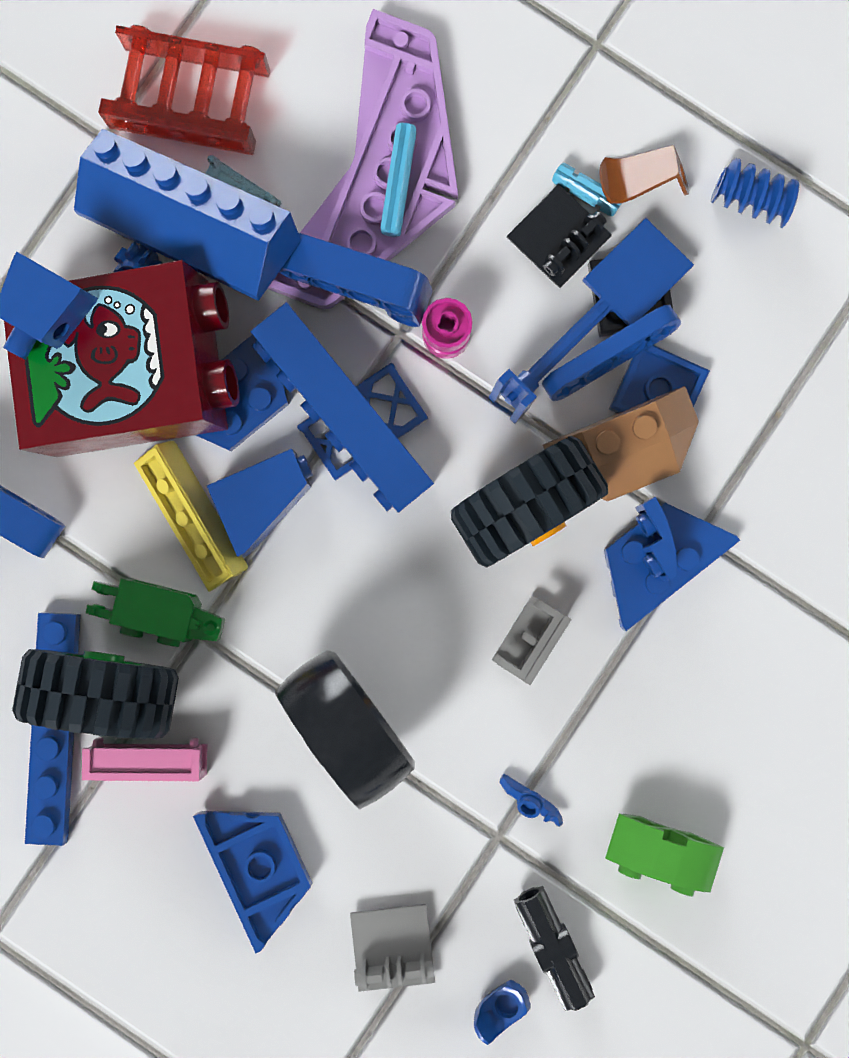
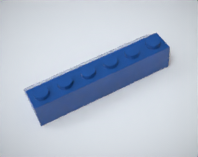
M103 128L80 156L74 211L77 215L174 261L183 260L197 272L257 301L263 296L301 242L290 211Z

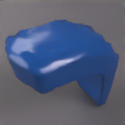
M509 980L492 991L479 1003L474 1014V1030L483 1043L489 1045L509 1026L527 1014L531 1008V1003L525 988L514 980Z

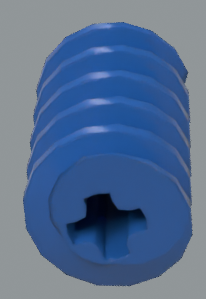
M734 158L721 173L710 202L714 203L722 194L724 195L725 208H728L734 200H738V213L742 214L749 205H752V218L756 219L765 210L767 211L766 223L770 224L779 215L781 216L780 228H783L789 221L797 203L799 180L791 179L784 186V175L777 174L770 181V170L763 168L755 177V164L749 163L741 171V159Z

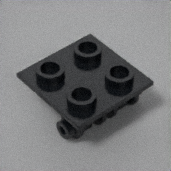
M558 184L506 238L555 285L561 288L612 234L604 227L607 220L600 212L596 211L593 215L590 214Z

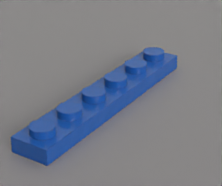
M38 613L36 649L79 654L81 614ZM31 725L25 844L63 846L68 842L74 732Z

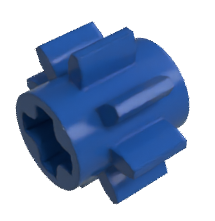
M133 242L128 249L122 247L114 257L118 265L113 272L163 264V262L159 261L155 251Z

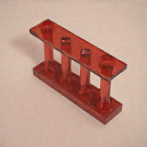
M116 25L115 33L125 51H129L120 97L115 98V100L101 98L98 113L109 129L254 155L256 139L251 127L245 123V117L254 75L270 76L271 70L264 52L248 45L237 48L156 33L140 25H132L130 28ZM144 55L166 58L157 103L153 104L152 107L141 106L135 102ZM181 61L202 65L194 108L188 114L174 112L171 109ZM217 68L239 72L230 118H226L225 121L211 119L208 116Z

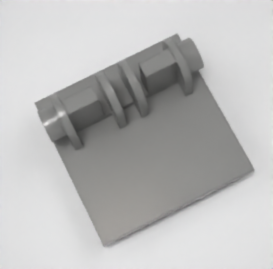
M426 904L350 913L356 965L354 978L355 985L358 986V992L435 983Z

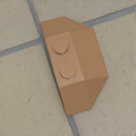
M682 386L543 444V448L545 450L569 436L580 439L608 483V494L602 499L611 501L679 473L699 420L685 386Z

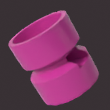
M443 298L436 300L428 306L423 314L422 337L425 347L431 354L438 358L450 359L457 357L465 351L470 341L473 322L471 313L465 304L456 299Z

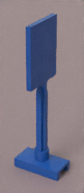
M645 218L582 280L599 297V301L528 371L523 370L516 376L508 369L497 380L489 399L494 403L502 395L505 401L516 409L510 417V420L515 424L525 415L537 398L533 392L539 387L538 382L609 312H614L629 326L642 318L694 264Z

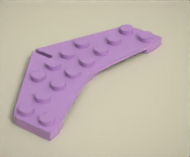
M373 9L367 22L365 33V54L355 156L349 170L300 233L390 261L455 207V201L424 189L428 188L457 200L458 190L436 38L426 28ZM403 122L416 126V140L401 235L399 237L383 235L380 227L396 125ZM280 273L277 274L267 288L319 309H330L345 298V296L290 279Z

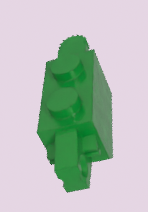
M121 578L119 586L93 581L91 590L102 595L116 596L113 609L99 604H88L85 613L110 620L109 624L121 626L119 632L121 634L142 638L144 633L158 636V643L173 647H179L180 642H188L193 639L219 641L221 638L225 618L201 609L202 603L196 594L132 578Z

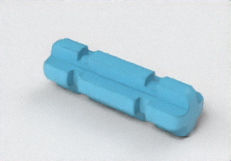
M561 163L553 175L552 181L555 185L559 184L564 189L568 187L570 189L569 193L593 207L597 204L601 207L600 211L608 216L616 214L622 203L610 204L603 193L600 183L581 172L577 175L574 173L575 169L566 163Z

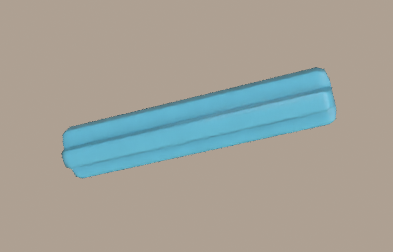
M398 123L395 130L380 227L383 235L399 237L402 230L416 140V126L410 123Z

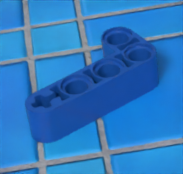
M298 233L301 242L279 271L280 274L290 279L385 309L388 316L393 320L407 326L420 327L423 314L426 311L433 291L428 278L424 274L403 265Z
M0 485V536L37 557L45 558L65 528V525L52 515Z

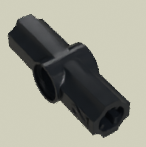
M532 887L522 892L520 896L514 899L516 910L531 939H529L536 959L543 973L548 974L564 1010L576 1011L587 1006L590 1000L595 997L592 986L577 959L579 954L565 924L560 923L544 887Z

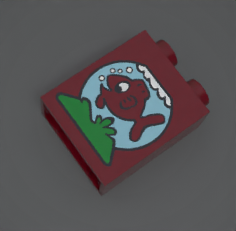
M183 260L69 280V282L97 297L98 300L65 343L56 349L37 340L26 360L7 351L19 450L62 457L228 430L225 408L237 406L239 403V384L234 366L229 359L219 360L215 331L224 330L229 327V308L224 290L219 282L209 283L206 278ZM4 321L7 341L14 326Z

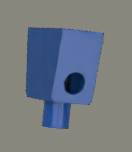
M16 251L0 293V319L14 326L3 348L25 360L37 340L56 349L60 348L96 304L98 298Z

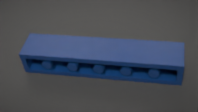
M287 302L250 331L257 340L251 345L265 363L272 359L281 371L276 374L277 378L290 393L295 389L298 390L306 400L300 406L314 423L321 419L330 431L325 434L326 438L338 452L344 448L354 459L349 466L362 482L369 478L378 488L373 495L387 512L394 508L399 513L434 484Z

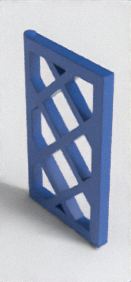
M393 363L388 364L355 386L369 404L371 398L392 402L389 421L385 424L398 439L428 419V416L396 371ZM388 374L396 384L394 396L372 392L373 384ZM400 391L402 392L405 398L399 397ZM397 405L411 406L417 417L403 426L394 425ZM309 417L297 425V428L303 432L336 481L352 470L349 464L354 459L337 470L330 460L334 446L329 440L314 437L309 427L315 423ZM320 445L327 446L326 453Z

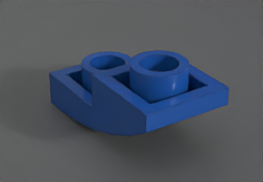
M653 497L635 507L639 513L636 516L639 527L647 537L652 535L654 538L653 542L642 548L646 554L643 562L654 578L659 576L662 581H671L677 577V557L674 539L665 513L657 498Z

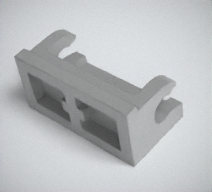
M531 596L492 658V661L531 685L572 619L540 599Z

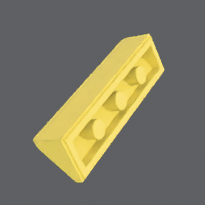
M175 441L156 444L134 462L135 467L208 592L248 569L244 558L237 557L219 515Z

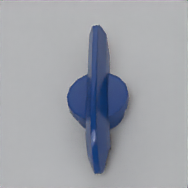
M503 774L499 783L507 794L517 799V809L523 816L535 818L540 814L544 816L543 821L545 822L552 821L558 827L563 824L559 810L551 802L508 775Z

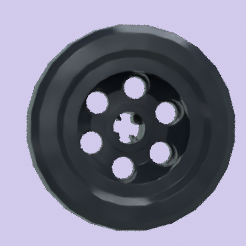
M327 650L311 659L287 677L275 690V694L284 711L310 751L358 809L368 806L389 793L414 770L415 761L335 652Z

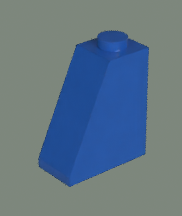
M289 449L207 485L237 557L250 555L311 488L307 478L313 476V473L305 455L298 457L293 449Z

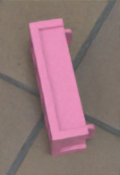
M98 737L93 740L91 747L82 749V780L200 781L207 775L208 744H198V738L191 739L190 744H103V737Z

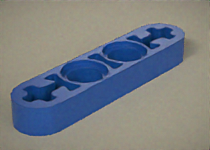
M671 305L661 306L551 372L543 380L542 386L552 401L562 400L671 335L681 325V320Z

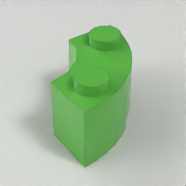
M619 813L605 859L618 864V872L634 879H641V875H645L671 884L670 888L680 894L693 897L695 891L711 893L724 847L691 832L670 828L641 816Z

